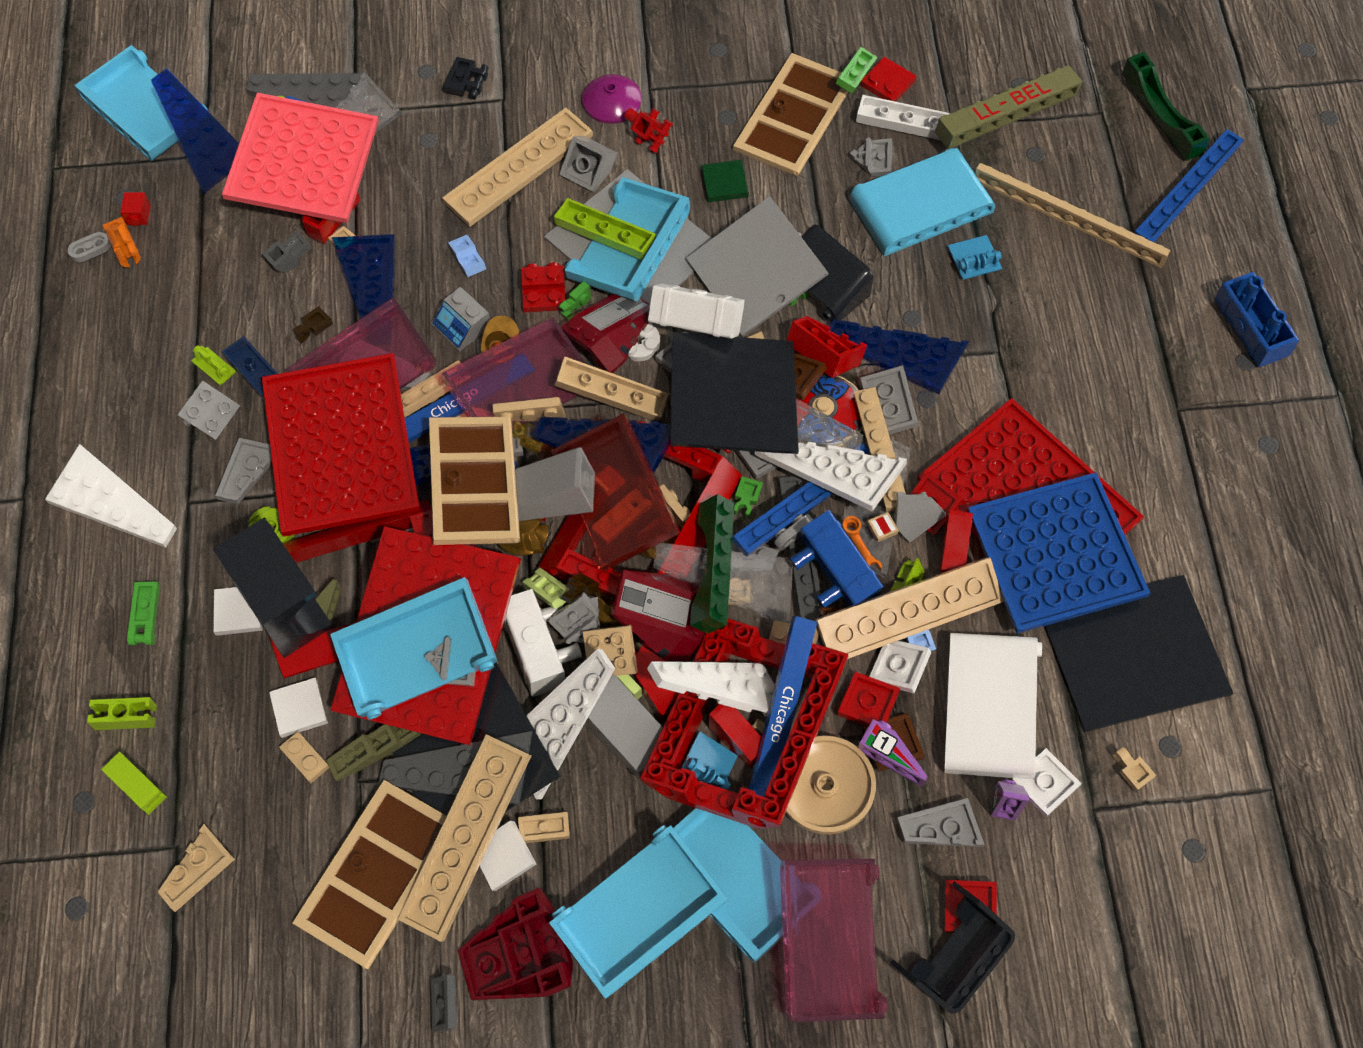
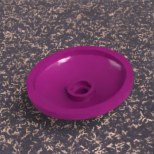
M607 74L593 79L585 87L582 94L583 108L586 113L594 120L606 124L626 121L627 119L624 118L625 112L629 108L638 112L642 102L641 91L638 85L630 78L618 74Z

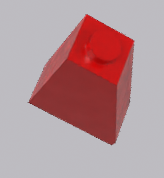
M949 510L943 529L939 574L966 565L973 513Z
M642 646L638 652L635 651L638 673L630 675L641 687L643 696L658 719L663 722L673 707L679 693L657 687L647 668L651 662L666 661Z
M719 704L709 714V730L751 768L756 762L762 737L736 708Z

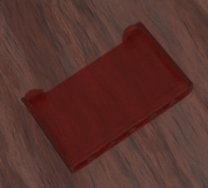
M624 413L551 450L552 455L555 456L576 448H582L595 472L593 512L581 513L596 548L593 560L598 569L602 568L604 571H607L680 534L679 527L636 433Z

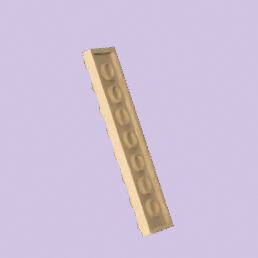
M564 108L442 197L443 203L471 227L564 158L573 136L591 138L593 131L570 110Z
M985 557L866 600L855 606L852 605L816 618L815 621L817 622L824 647L848 653L849 659L1002 603L1003 599L991 558Z
M486 734L399 915V921L440 942H444L532 755Z

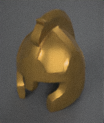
M543 518L519 521L520 542L498 544L503 550L513 555L524 556L544 553L543 545L547 540L549 527L547 524L539 525Z

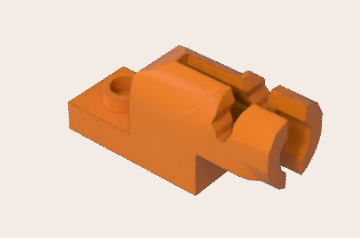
M120 217L103 224L106 235L121 266L130 267L127 260L130 257H133L137 265L141 257L124 219Z

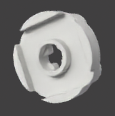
M649 322L645 330H642L638 338H643L642 343L633 345L628 353L633 361L648 360L659 349V332Z

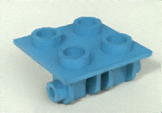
M987 235L948 245L962 280L1002 270L999 262L1002 258L1001 252L993 249Z
M698 731L682 768L694 771L698 781L728 790L730 787L728 776L738 755L701 731Z

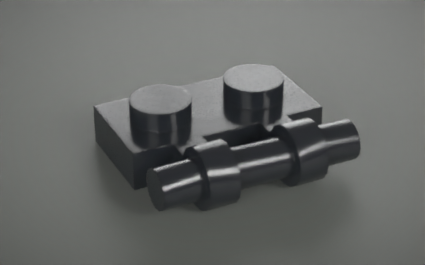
M456 57L444 84V91L464 96L465 91L468 90L470 91L469 98L475 100L482 91L483 81H486L488 77V65L482 64L481 68H476L474 60ZM471 77H476L475 82L470 81Z

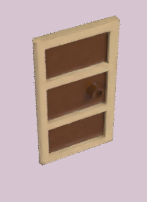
M791 53L733 145V150L798 176L848 94V91L836 84L842 72Z
M429 418L434 545L520 542L511 418Z
M383 780L296 916L293 924L360 964L363 969L369 970L398 923L399 915L447 816Z

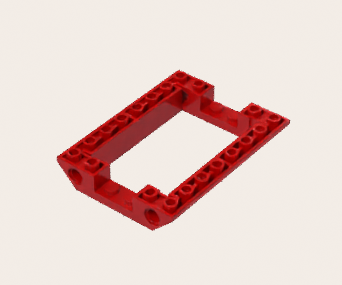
M644 421L625 422L620 427L596 468L595 477L608 466H611L620 474L633 449L641 452V455L652 460L657 453L691 468L693 478L702 482H708L658 571L659 574L678 575L688 578L706 545L704 532L698 524L699 504L716 494L730 500L741 480L742 474L722 455L706 448L671 446V433ZM595 485L593 512L571 514L567 517L539 567L548 574L565 582H568L570 577L582 573L600 583L599 591L615 598L621 573L574 552L606 498V495Z
M425 500L419 502L420 510L342 525L283 543L294 561L298 563L380 538L384 526L402 531L413 528L416 534L433 537L432 509L429 501ZM356 622L326 631L285 658H283L271 640L284 679L339 662L330 634Z
M727 619L726 626L709 634L706 633L693 662L728 663L730 656L734 655L779 669L785 644L760 637L758 627ZM812 643L804 677L811 678L812 681L768 785L765 797L741 787L738 794L698 781L694 771L681 767L712 699L711 697H708L707 700L700 699L696 693L686 691L684 694H678L640 780L667 799L757 829L780 827L848 659V653Z

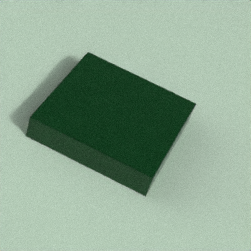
M742 160L702 165L708 203L748 197L749 192Z

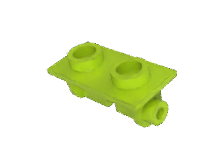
M196 346L193 349L195 357L191 362L220 386L236 373L235 369L208 347Z
M916 558L915 562L907 560L903 563L897 578L904 581H895L891 591L923 580L925 571L919 558Z

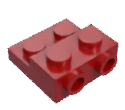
M552 262L547 266L539 267L537 264L532 263L521 268L524 313L562 311L559 306L566 300L564 265Z

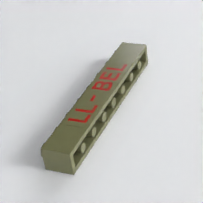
M1069 65L1057 68L1051 73L1040 75L1031 81H1025L1017 87L1007 89L1005 92L994 94L988 99L977 101L973 105L960 108L949 115H943L938 120L935 133L947 149L953 148L1077 96L1083 81Z

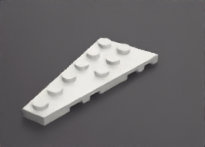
M807 442V444L798 443V454L755 451L756 456L870 511L875 509L907 464L906 458L890 459L886 458L887 455L883 454L873 456L864 454L860 450L828 445L827 448L816 446L814 442Z
M80 444L45 499L51 505L165 548L177 529L173 523Z
M597 649L527 715L557 770H559L615 670L603 649ZM550 784L533 794L536 800L543 798Z
M651 662L647 668L657 687L682 694L686 691L693 692L700 699L707 700L708 697L717 699L718 704L751 712L754 709L762 711L766 717L768 715L775 684L761 663Z

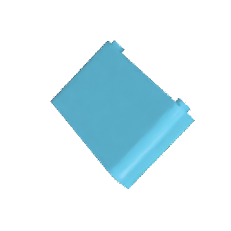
M130 45L74 86L81 98L146 158L153 161L209 119V111L202 103L195 102L191 104L148 66L146 62L148 60L147 56L142 50H137Z
M957 148L947 149L945 152L864 184H858L852 189L850 194V203L884 257L992 214L995 209V203Z
M622 177L613 188L615 204L608 215L655 233L656 239L644 259L640 260L592 240L580 261L573 258L567 262L565 273L570 280L579 283L585 281L591 287L638 301L686 221L690 211L689 197Z
M465 577L330 634L357 715L367 717L368 720L382 715L381 712L446 685L453 680L465 677L469 673L479 670L480 672L491 670L494 668V663L497 662L470 584ZM449 636L452 639L448 677L444 681L424 656L434 651Z
M695 808L674 827L680 838L728 898L722 906L709 916L753 963L757 962L822 899L819 896L821 894L820 890L812 882L809 884L806 882L802 883L748 825Z
M663 825L652 834L655 837L652 843L576 904L567 909L565 906H562L552 914L554 919L549 922L605 999L728 900L671 825L668 828Z

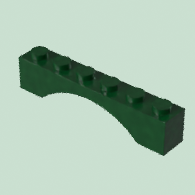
M1145 51L1127 58L1122 72L1123 77L1185 161L1203 155L1210 140L1209 136L1200 124L1186 119L1172 105L1161 85L1156 66Z
M719 494L701 502L698 511V524L704 532L707 543V562L701 586L691 606L690 626L707 634L726 626L728 619L734 502Z

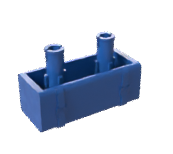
M1250 272L1224 282L1215 297V301L1220 307L1222 314L1226 316L1243 342L1250 357L1254 359L1260 368L1290 356L1298 344L1299 338L1286 321V313L1278 309L1264 288L1263 279L1256 276L1254 272Z
M830 510L800 529L799 536L807 547L793 557H790V561L797 570L813 559H816L833 583L832 587L816 596L823 608H826L840 597L844 599L849 607L855 606L879 594L884 586Z

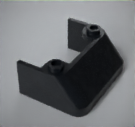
M954 881L952 886L964 896L956 909V917L962 923L931 963L925 958H919L912 962L907 970L894 959L890 962L911 982L951 1014L958 1013L964 1008L1015 940V932L982 901Z

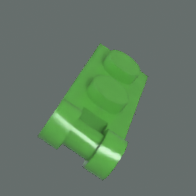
M134 582L127 635L129 646L138 645V643H144L145 645H154L155 643L154 632L160 584L158 582ZM139 628H145L144 634H138Z

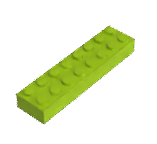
M569 198L566 199L554 215L556 225L640 260L644 259L656 239V234Z

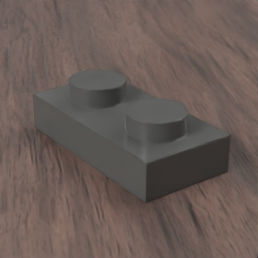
M444 975L431 979L432 1032L441 1033L456 1029L455 975Z

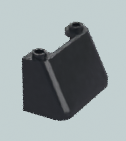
M814 224L801 237L829 275L808 289L807 292L821 303V316L826 321L836 325L870 297L873 273L866 264L824 229Z

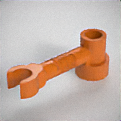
M855 516L846 517L842 524L843 530L852 540L869 566L876 565L879 571H881V562L871 555L859 535L861 528L860 520Z

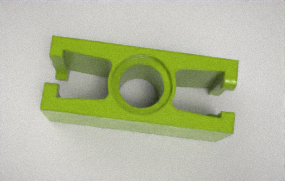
M150 697L90 700L89 707L96 712V716L101 715V712H108L106 717L94 718L93 714L88 715L87 723L94 730L155 728L156 719L154 717L152 718L149 714L137 716L138 711H157V704ZM127 710L124 716L118 718L122 711Z
M121 752L116 754L101 769L148 815L167 798Z

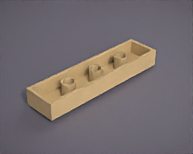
M564 357L555 386L656 422H659L662 417L669 394L568 357Z

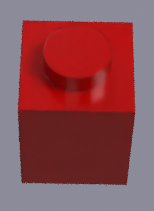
M124 192L120 213L127 225L138 226L148 224L151 204L145 192Z

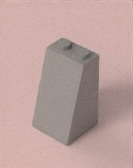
M576 448L515 469L519 521L593 512L595 472L582 448Z
M614 674L610 677L584 723L640 780L663 727Z

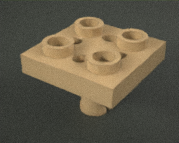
M631 625L583 631L586 658L597 649H603L615 667L613 672L615 676L638 673Z

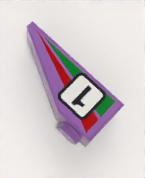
M873 719L860 741L858 749L871 759L922 787L928 776L888 723Z
M1012 780L998 781L993 792L991 816L1015 821L1029 801V795L1025 788L1021 785H1016V782Z

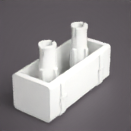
M658 284L653 286L648 322L711 334L715 337L734 338L739 336L745 300L728 295L708 293L700 289H687L677 285Z
M533 589L511 596L504 628L511 640L523 672L525 684L528 686L531 696L535 697L558 687L565 680L562 663L582 658L578 643L559 650L555 648L546 622H549L550 617L561 610L563 605L556 610L551 606L541 609Z

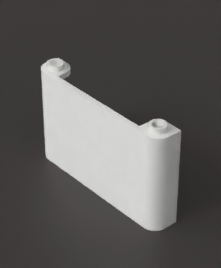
M950 633L944 773L1034 779L1035 771H1040V757H1036L1037 657L1042 656V642H1038L1037 637Z

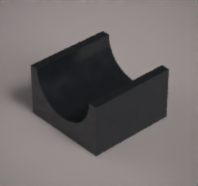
M265 517L213 548L235 586L283 658L333 628L332 623L314 598L317 596L316 591Z

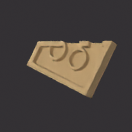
M560 397L493 404L495 417H510L511 421L566 422V413Z
M204 824L200 828V834L193 844L190 843L186 849L187 854L181 863L173 868L158 891L159 895L174 912L235 860Z

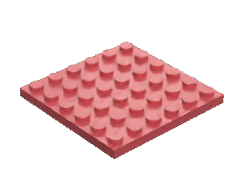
M257 93L222 193L223 199L348 223L378 126V116Z

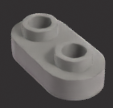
M96 232L71 243L68 247V254L75 262H85L107 252L111 247V243L105 233Z
M801 514L796 517L791 527L788 529L783 528L775 535L776 540L774 544L780 550L787 548L800 537V529L813 521L809 514L805 516Z

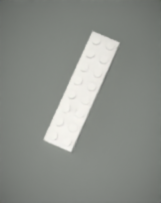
M863 95L856 122L940 140L935 133L938 120L943 115L951 113Z

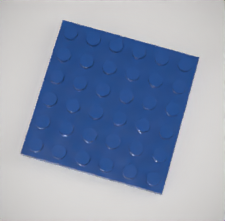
M1097 472L974 505L967 509L968 513H973L972 525L984 555L991 558L1001 596L1016 634L1146 598L1150 595V590Z

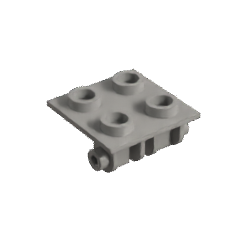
M202 381L177 416L184 419L182 423L190 427V425H193L216 440L240 405Z

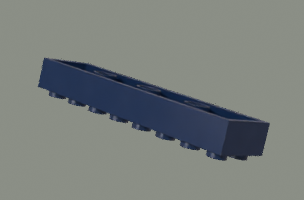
M243 336L224 349L222 353L231 366L265 402L262 377L278 373Z

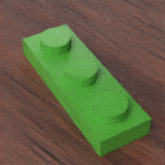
M860 47L837 79L836 84L853 94L877 57Z

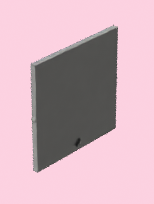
M770 196L686 258L711 293L745 300L740 333L743 337L829 275L802 239V234L796 231Z

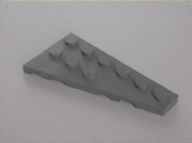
M529 731L495 739L529 754L533 732ZM483 741L474 742L471 745H458L384 760L378 784L381 785L383 780L399 789L457 796ZM525 771L509 804L520 805Z

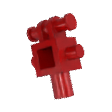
M629 108L625 112L624 118L633 124L630 129L638 134L635 141L639 144H642L644 139L653 141L649 149L657 153L660 145L665 143L663 138L669 136L668 131L673 126V123L667 119H664V123L656 119L660 112L652 108L650 114L642 111L638 113L634 109Z

